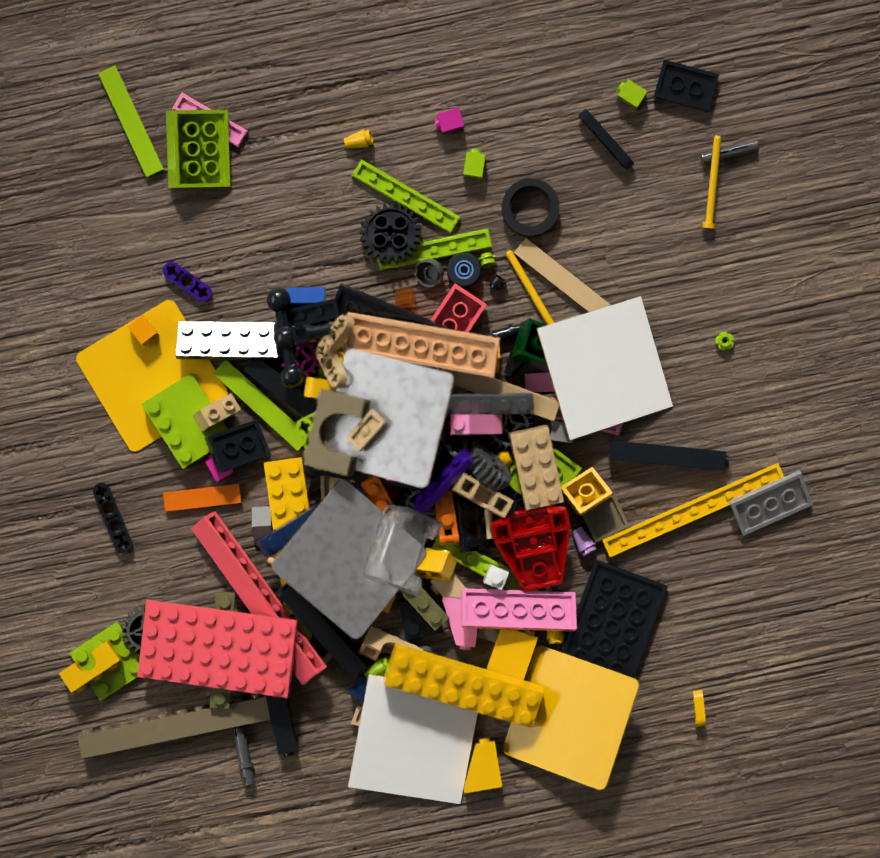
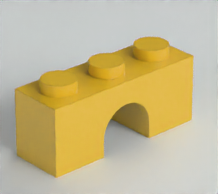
M110 640L91 651L96 661L95 667L92 670H85L78 662H75L59 673L71 693L75 690L78 693L88 687L86 685L87 682L90 680L95 682L104 676L102 672L107 669L112 671L119 666L118 662L122 658Z

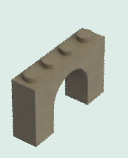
M321 389L317 396V410L312 416L313 427L308 434V448L303 454L304 465L346 476H353L357 457L333 450L326 440V428L332 418L341 414L363 419L368 413L371 400L328 389Z

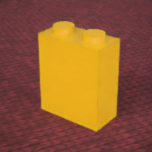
M499 629L487 669L524 680L538 640L535 631Z

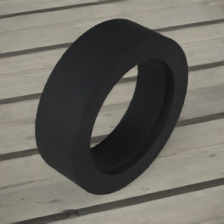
M535 178L519 180L508 188L503 197L502 216L506 225L516 234L524 237L540 236L550 230L557 220L559 214L558 196L554 189L542 180ZM523 190H537L548 200L549 214L539 225H522L512 214V201Z

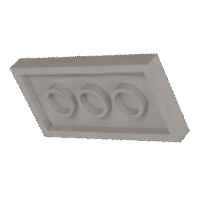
M799 470L729 501L743 536L813 505L802 473Z

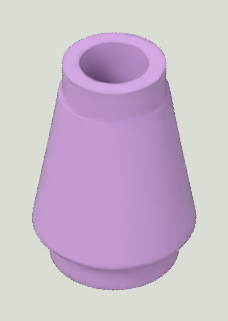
M582 527L572 532L579 554L581 553L583 557L597 550L595 542Z

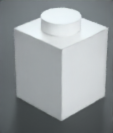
M490 563L483 582L502 590L509 572Z

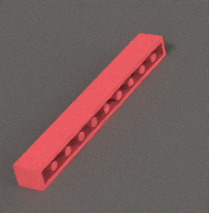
M216 511L203 517L191 528L251 614L292 619ZM297 626L292 671L303 685L316 677L327 666Z

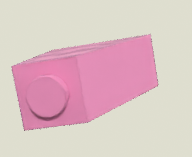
M450 415L451 434H503L502 415Z
M443 596L444 607L449 616L448 620L456 645H460L459 649L471 650V647L476 645L478 628H461V598Z

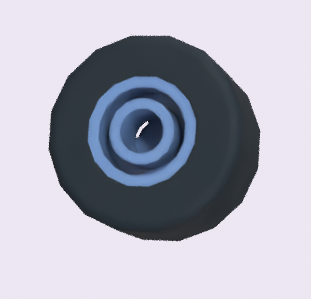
M469 253L456 254L447 265L449 280L461 288L473 286L481 276L479 260Z

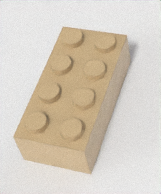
M542 425L510 432L509 438L524 508L530 510L564 502L548 426Z

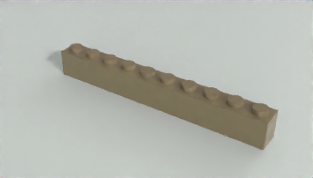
M253 694L251 699L246 700L243 697L234 698L232 703H230L229 709L206 708V705L194 707L195 710L187 712L186 708L177 710L174 715H168L167 712L158 714L155 719H150L147 716L139 718L136 723H131L128 720L119 722L120 726L112 727V724L100 726L101 730L93 731V728L82 730V734L77 736L81 757L83 759L270 720L266 695Z

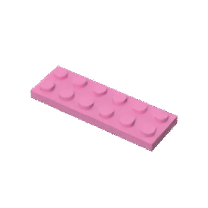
M462 588L461 628L575 632L577 630L575 592H525L521 590Z

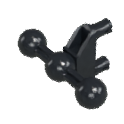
M275 288L268 293L267 304L276 314L278 329L274 334V343L282 350L285 364L280 379L285 387L295 389L303 384L305 374L303 369L296 365L293 347L319 342L324 336L331 335L332 325L306 324L292 328L289 327L286 309L291 303L290 294L283 288Z

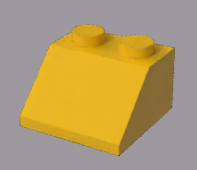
M593 467L561 486L564 499L573 511L579 515H583L613 495V492Z

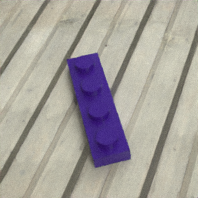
M463 449L457 454L453 461L442 469L440 475L429 483L424 492L416 497L414 504L418 514L424 516L473 464L469 451Z

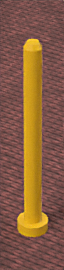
M716 135L713 140L706 221L702 222L703 228L714 229L716 223H713L721 148V136Z
M513 251L506 252L507 258L547 325L553 324V319Z

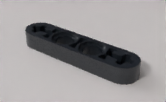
M587 109L578 114L588 129L619 164L628 171L634 165V162Z
M98 483L93 488L94 498L115 548L120 553H127L133 548V541L111 488L106 483ZM100 486L107 489L104 493L105 497L108 498L110 496L111 500L105 501L102 504L100 500H104L103 496L97 494ZM108 503L112 504L115 508L111 515L106 514L104 511V507ZM115 521L122 524V529L119 532H114L111 528L112 523ZM125 532L126 536H122L123 540L129 542L126 550L123 547H119L121 539L120 537L116 539L115 535H121Z

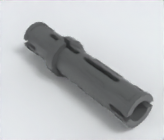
M754 139L720 148L719 162H723L727 158L759 151L757 140ZM712 151L700 153L703 165L711 163Z
M245 726L233 728L239 758L238 769L241 770L243 786L255 784L252 769L254 765L249 755Z

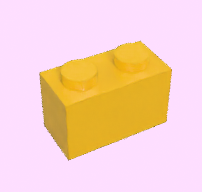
M426 547V556L413 573L419 578L450 581L457 560L448 550L442 549L437 551Z

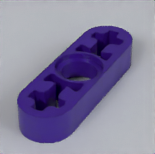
M168 262L164 265V276L196 299L205 302L212 297V289L174 262ZM173 266H175V271L179 274H181V271L184 272V274H182L179 277L178 282L175 281V279L178 278L177 276H175L174 274H171L170 276L168 275V267L172 268ZM186 276L193 279V284L190 287H184L182 284V280ZM197 282L200 283L198 285L200 289L203 290L207 288V297L202 296V298H200V292H198L197 290H194V293L191 292V290L195 288Z

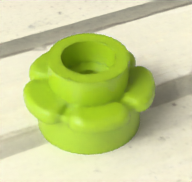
M484 253L478 259L481 268H490L496 265V256H492V253Z
M721 332L716 337L715 342L720 350H729L734 346L732 334Z

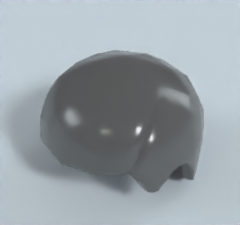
M425 259L416 265L415 276L420 284L433 288L442 282L444 270L441 263L437 260Z

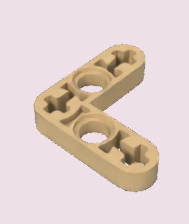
M340 315L331 326V335L324 336L315 351L316 357L330 385L337 388H343L348 380L347 373L336 352L353 330L354 320L350 316Z

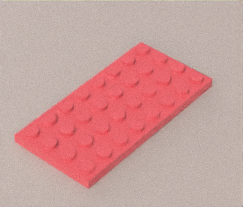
M146 600L137 677L288 698L298 620Z

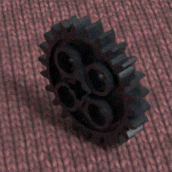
M385 203L383 204V209L376 206L377 212L370 210L371 217H364L367 223H361L364 229L359 231L360 235H363L360 238V241L364 243L362 245L363 249H368L367 255L373 254V260L380 257V263L387 259L388 265L391 264L392 260H395L396 264H398V258L406 261V254L412 257L411 250L417 251L415 244H421L418 238L422 237V233L419 232L422 228L421 225H418L419 219L414 218V212L408 214V207L402 210L401 204L395 208L393 203H391L389 208H387ZM380 221L387 222L384 227L377 226ZM399 222L406 223L402 228L396 227ZM390 231L394 232L392 233V236H388V234H390ZM379 239L385 240L383 245L379 246L376 244ZM398 240L405 241L402 246L395 245Z

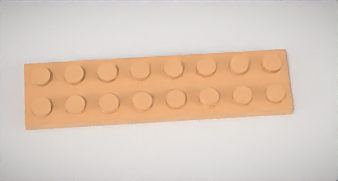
M351 312L347 313V316L353 318L354 327L343 342L342 351L347 352L349 349H355L403 362L495 377L500 338Z

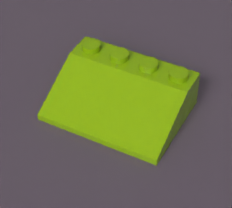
M228 110L166 111L168 188L230 187Z
M192 373L141 404L182 469L210 453L205 441L207 436L228 429L222 421L202 432L193 415L200 409L210 405L211 402Z

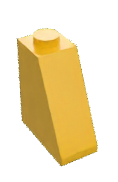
M490 737L480 738L479 742H475L464 784V793L502 787L494 739L490 740Z

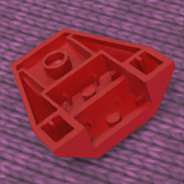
M548 505L530 510H519L507 513L505 518L500 517L490 523L496 546L525 592L563 583L571 527L567 507Z

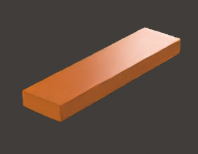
M240 484L163 493L165 512L242 503Z

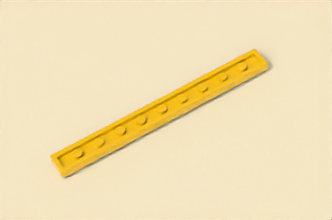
M776 463L613 534L602 541L609 557H612L729 506L730 500L784 477L779 463Z

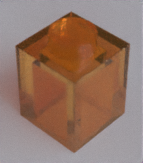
M414 288L395 289L396 306L403 309H415Z

